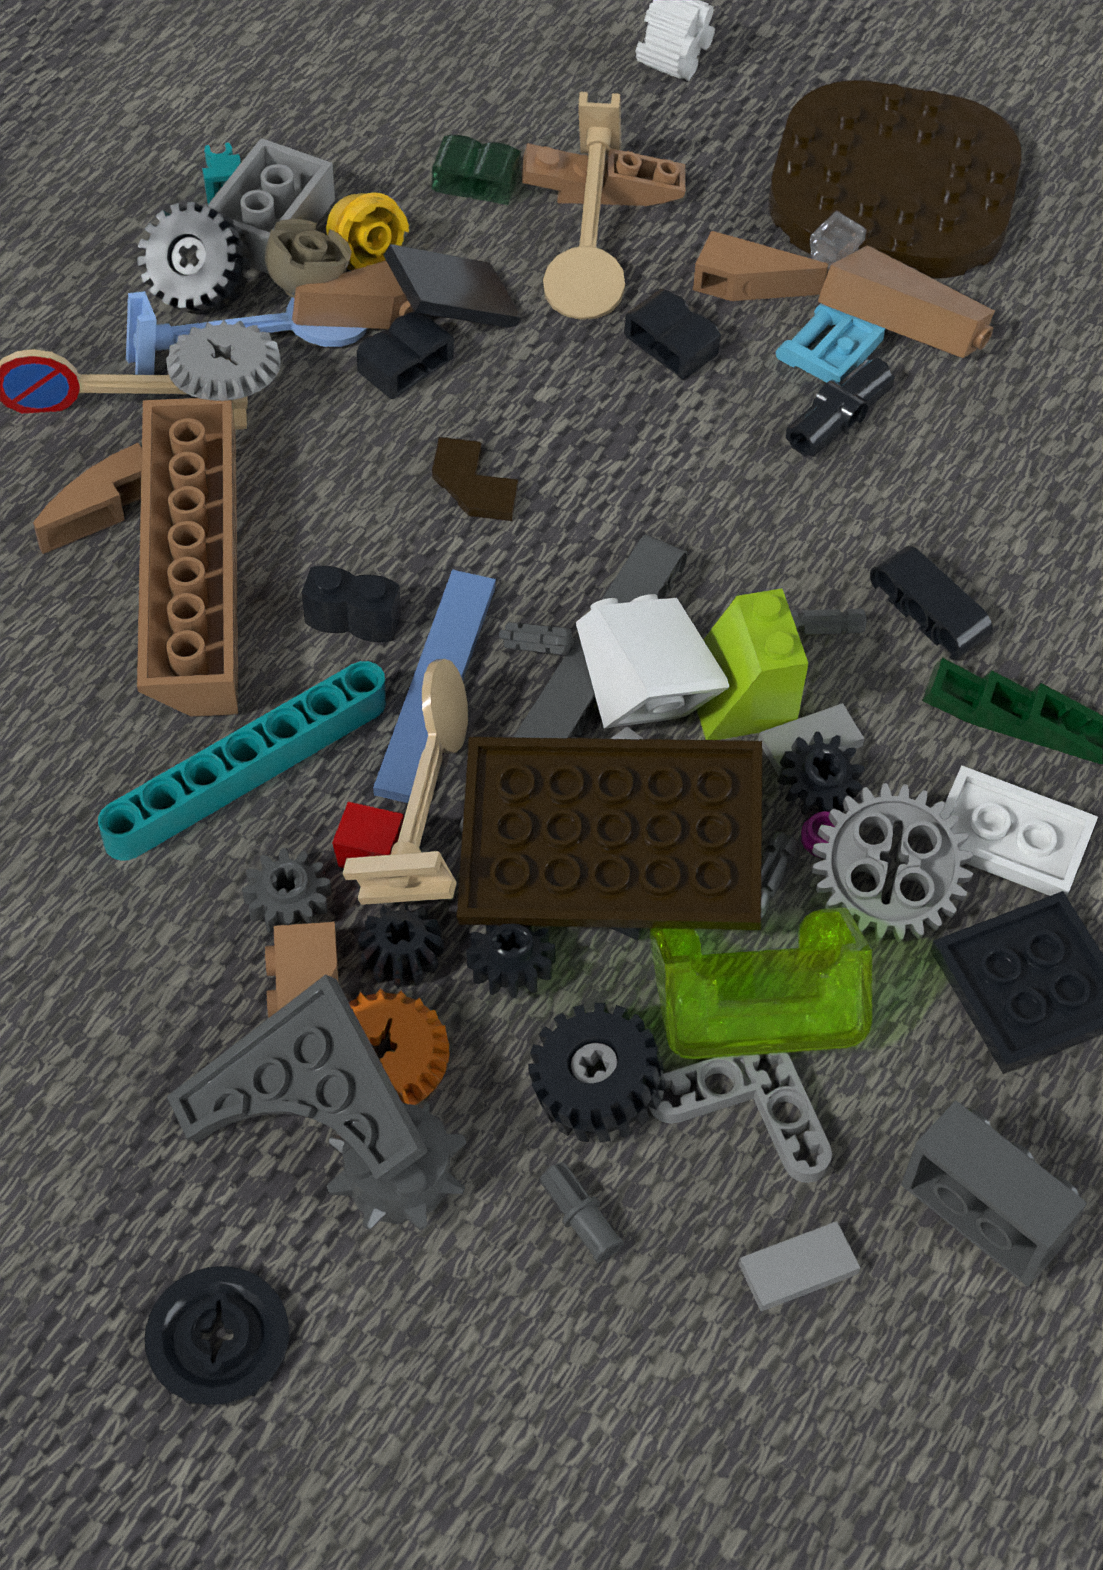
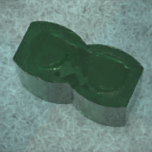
M446 135L443 137L432 166V190L437 193L465 198L471 197L476 200L509 205L520 174L521 151L503 143L489 142L482 144L468 136Z

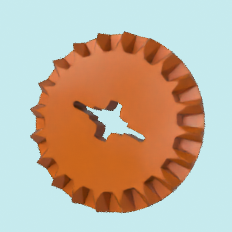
M381 988L376 994L365 995L360 992L357 998L350 1001L349 1004L371 1045L379 1046L390 1028L391 1049L395 1052L387 1051L384 1057L380 1058V1062L402 1103L412 1105L420 1103L437 1088L446 1073L449 1062V1042L445 1025H442L438 1019L436 1011L427 1008L420 997L414 1000L407 997L402 990L397 994L386 993Z

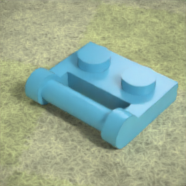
M820 303L814 311L815 315L796 336L792 340L784 341L778 347L776 357L780 361L792 367L797 366L825 382L835 380L839 383L864 362L884 340L885 328ZM828 325H836L812 351L807 348Z

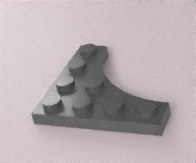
M326 974L167 1096L186 1138L195 1142L203 1140L213 1132L231 1123L255 1116L289 1114L314 1119L334 1129L360 1155L374 1178L385 1183L428 1152L338 981Z

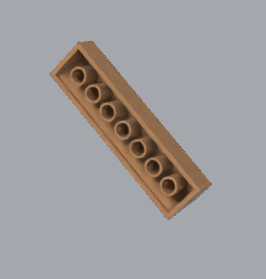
M200 398L143 400L137 688L138 692L191 717L238 714L236 428L232 400L214 401Z

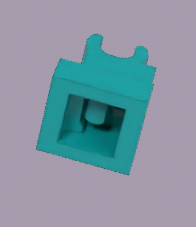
M228 142L225 143V151L220 154L211 152L209 145H206L204 148L206 164L209 167L202 168L208 204L241 164L240 155H233L232 146Z

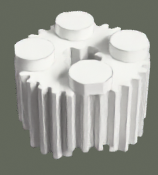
M653 0L650 3L649 10L646 11L644 20L649 23L644 40L645 44L638 42L636 48L637 61L679 79L683 78L689 81L697 70V55L700 54V49L707 50L714 36L715 28L709 26L713 15V6L701 0Z

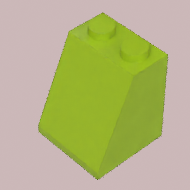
M783 588L736 596L703 639L729 683L728 689L696 709L706 740H721L760 733L797 720L799 716L808 660Z

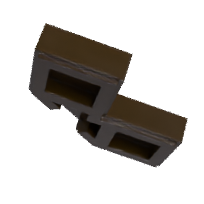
M439 437L432 467V478L442 489L445 488L458 502V506L468 516L512 521L518 492V479L477 475L482 442Z

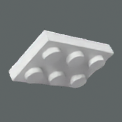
M962 765L940 814L943 819L955 815L959 817L952 829L953 834L968 833L969 837L966 842L958 847L959 850L973 853V858L966 864L1049 896L1063 891L1066 897L1098 819V816ZM929 840L927 849L932 850V844Z

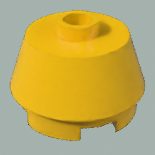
M382 193L348 195L334 205L327 220V235L331 229L348 242L352 252L347 269L351 271L386 261L384 254L389 245L401 246L404 231L409 233L408 221L403 211L392 198Z

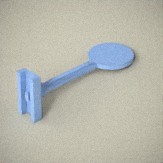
M145 291L128 293L126 359L128 364L135 362V375H154L155 351L170 349L171 345L177 344L179 335H189L191 327L203 329L207 322L170 326L169 323L156 325L157 319ZM291 297L287 306V312L225 320L229 325H234L239 321H242L245 327L257 325L260 332L273 333L292 330L297 336L307 342L324 347H342L355 343L367 331V328L296 325L292 320L293 297ZM224 320L211 321L209 323L220 325Z

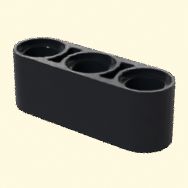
M906 546L871 569L870 580L872 586L875 589L880 587L890 597L887 600L905 617L910 615L920 625L918 629L936 646L941 644L952 655L949 657L951 660L960 658L992 635V622L985 610L915 547Z

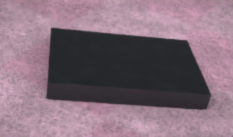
M393 244L389 245L384 254L385 260L415 313L509 328L517 326L522 319L490 262Z

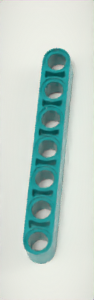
M359 661L351 664L106 805L98 816V826L106 853L120 861L131 860L142 855L379 716L386 707L385 674L382 668L369 661ZM245 759H252L250 761L242 762ZM164 806H171L170 808H167V809H159V808H162V807H164ZM123 830H130L123 834H117L118 832Z

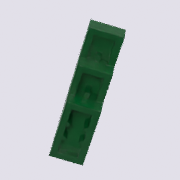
M943 657L934 666L922 699L923 702L972 725L1103 765V715L1043 683H1040L1030 691L993 670L984 678H981Z

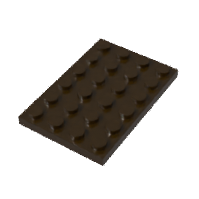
M469 737L457 906L459 925H503L511 923L522 926L761 930L762 741Z

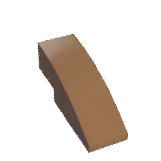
M139 443L112 454L92 466L69 483L47 504L33 522L38 545L43 554L125 520L122 506L141 499L142 448Z

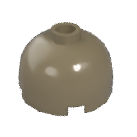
M280 220L275 224L274 231L271 229L266 246L265 263L270 277L286 294L295 298V290L298 286L326 283L339 278L343 273H346L352 251L346 240L331 229L328 236L315 231L317 223L309 220Z

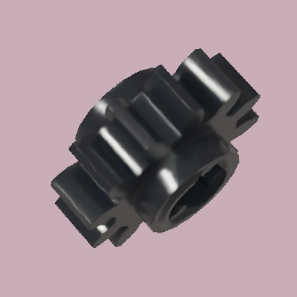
M815 731L809 745L803 738L798 737L791 747L792 751H785L779 762L785 769L779 775L777 782L782 785L790 784L792 786L785 800L790 802L798 797L802 799L801 813L804 815L810 811L813 805L818 806L819 812H830L833 805L837 810L844 812L843 802L845 797L856 798L862 790L863 786L856 780L865 770L864 766L850 764L857 750L855 748H848L842 752L838 749L841 740L838 735L834 736L829 744L823 743V737L819 731ZM818 771L824 774L823 778L817 775Z
M510 923L500 926L485 925L486 935L480 932L471 933V947L466 949L467 968L473 970L474 984H481L489 980V993L491 995H495L500 991L501 987L508 988V993L512 998H516L521 986H525L527 990L533 993L537 992V977L542 980H551L552 964L556 963V946L553 943H549V930L547 928L538 929L533 932V926Z

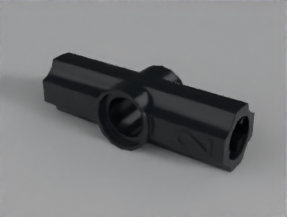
M878 357L873 360L866 359L839 383L835 380L828 381L817 393L812 406L787 427L785 438L789 441L791 447L805 457L809 455L814 457L841 432L848 435L850 432L847 430L856 422L862 423L868 409L893 388L895 377L890 372L888 364Z

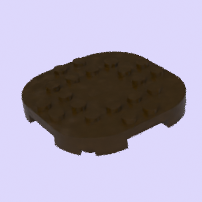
M847 80L830 83L804 95L789 113L772 172L769 193L770 215L776 228L780 227L790 237V243L802 251L824 260L834 262L836 253L850 255L868 245L909 267L916 268L917 271L932 279L965 275L966 270L980 264L984 266L990 262L1000 251L1004 243L1020 170L1021 145L1015 131L1005 119L990 108L973 100L937 91H926L903 87L898 84L867 80Z

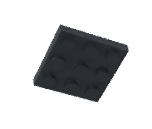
M1063 891L933 940L930 949L932 955L1003 1074L1103 1034V953Z

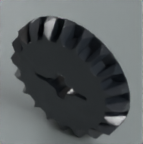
M230 1266L199 1269L175 1281L162 1293L154 1304L145 1328V1352L155 1378L159 1380L169 1394L182 1398L189 1405L192 1403L203 1404L210 1409L221 1404L235 1406L239 1400L247 1396H256L258 1390L268 1381H273L275 1372L280 1364L285 1361L286 1349L290 1341L286 1309L276 1291L262 1278L249 1271ZM221 1308V1321L224 1324L225 1332L233 1334L232 1340L222 1342L221 1349L218 1350V1355H216V1362L213 1363L214 1353L209 1340L202 1339L203 1333H211L213 1331L214 1324H217L218 1309Z

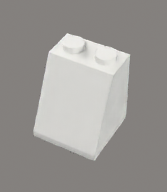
M649 594L635 598L627 603H618L616 598L603 599L593 603L590 606L591 611L576 622L604 728L686 717L729 688L727 677L677 598L658 599L657 595Z

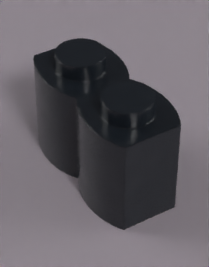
M658 290L626 313L624 335L682 380H685L718 356L721 334L716 324L698 313L691 312L682 297L668 290Z
M412 311L395 319L389 330L368 336L361 342L356 350L357 372L390 399H395L454 358V337L425 314Z
M314 566L310 568L302 589L304 620L308 626L326 633L350 632L355 637L370 642L393 641L401 618L399 584L378 575L354 576L352 573L334 566Z

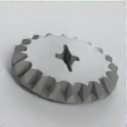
M225 320L220 325H212L207 322L203 329L191 327L189 335L178 336L177 344L170 346L169 356L166 357L168 375L174 385L191 396L214 401L235 400L262 390L274 380L281 365L278 344L272 341L270 333L260 332L257 325L245 327L242 321L234 325L227 324Z

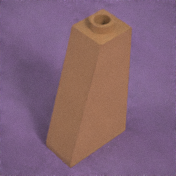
M868 245L831 264L818 302L825 306L961 358L968 356L977 348L982 350L993 332L990 322L994 315V310Z

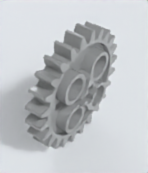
M883 783L879 797L874 798L867 787L863 788L860 804L850 796H846L843 802L846 814L832 808L828 817L835 827L821 825L818 831V835L828 843L814 844L812 851L813 854L825 860L813 864L812 873L826 876L825 879L817 884L816 891L817 893H832L825 908L828 911L841 906L844 910L839 921L841 925L854 918L858 921V935H861L868 926L875 928L877 941L882 940L886 930H892L896 941L902 942L905 929L908 928L917 939L922 938L924 922L937 931L942 925L938 912L945 916L953 917L957 909L949 898L963 901L966 897L967 892L956 883H965L971 880L973 873L961 868L960 865L970 862L973 858V853L959 850L958 848L969 837L968 833L953 834L952 829L959 817L955 815L943 819L940 816L945 802L940 801L930 808L925 805L927 791L923 790L916 800L909 798L908 785L904 784L898 796H892L888 784ZM895 822H900L903 828L896 856V863L899 864V867L892 880L890 903L885 905L881 901L888 868L885 859L892 844L893 825ZM864 826L877 827L882 831L884 841L877 845L865 843L859 835V830ZM914 834L926 836L932 844V851L926 854L913 851L908 844V837ZM858 872L868 873L874 878L876 888L870 892H861L853 886L851 876ZM906 881L917 882L922 886L925 898L920 901L906 899L900 891V884Z

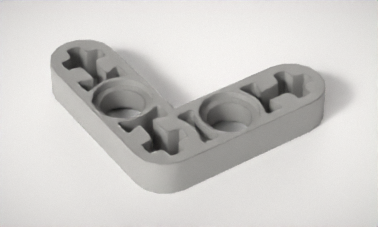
M769 1042L759 1043L664 1073L666 1080L665 1089H671L674 1095L690 1092V1080H695L697 1095L701 1101H696L695 1092H692L680 1098L679 1107L673 1108L669 1101L661 1102L657 1110L649 1107L653 1116L661 1122L669 1124L680 1123L754 1099L788 1174L797 1181L810 1183L818 1181L827 1173L832 1158L831 1146L790 1056L779 1045ZM765 1058L769 1065L778 1064L774 1075L778 1088L771 1092L772 1083L765 1070L756 1071L760 1059ZM720 1073L729 1077L734 1087L730 1092L719 1095L711 1092L706 1087L705 1080L712 1074ZM658 1090V1093L662 1100L664 1091ZM782 1102L792 1103L800 1110L801 1118L794 1123H782L775 1118L772 1109L775 1105ZM803 1131L802 1141L806 1150L809 1153H819L814 1167H809L805 1160L796 1161L800 1150L796 1135Z

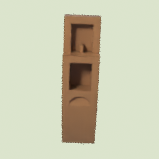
M527 143L523 155L522 183L558 190L557 203L584 204L589 156ZM611 148L607 152L601 204L649 206L684 197L686 192L685 164Z

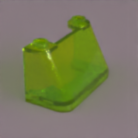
M847 907L821 909L811 912L799 925L798 948L701 955V943L698 932L695 929L650 928V947L664 1030L669 1047L682 1058L702 1059L849 1048L857 1046L864 1041L871 1031L872 949Z

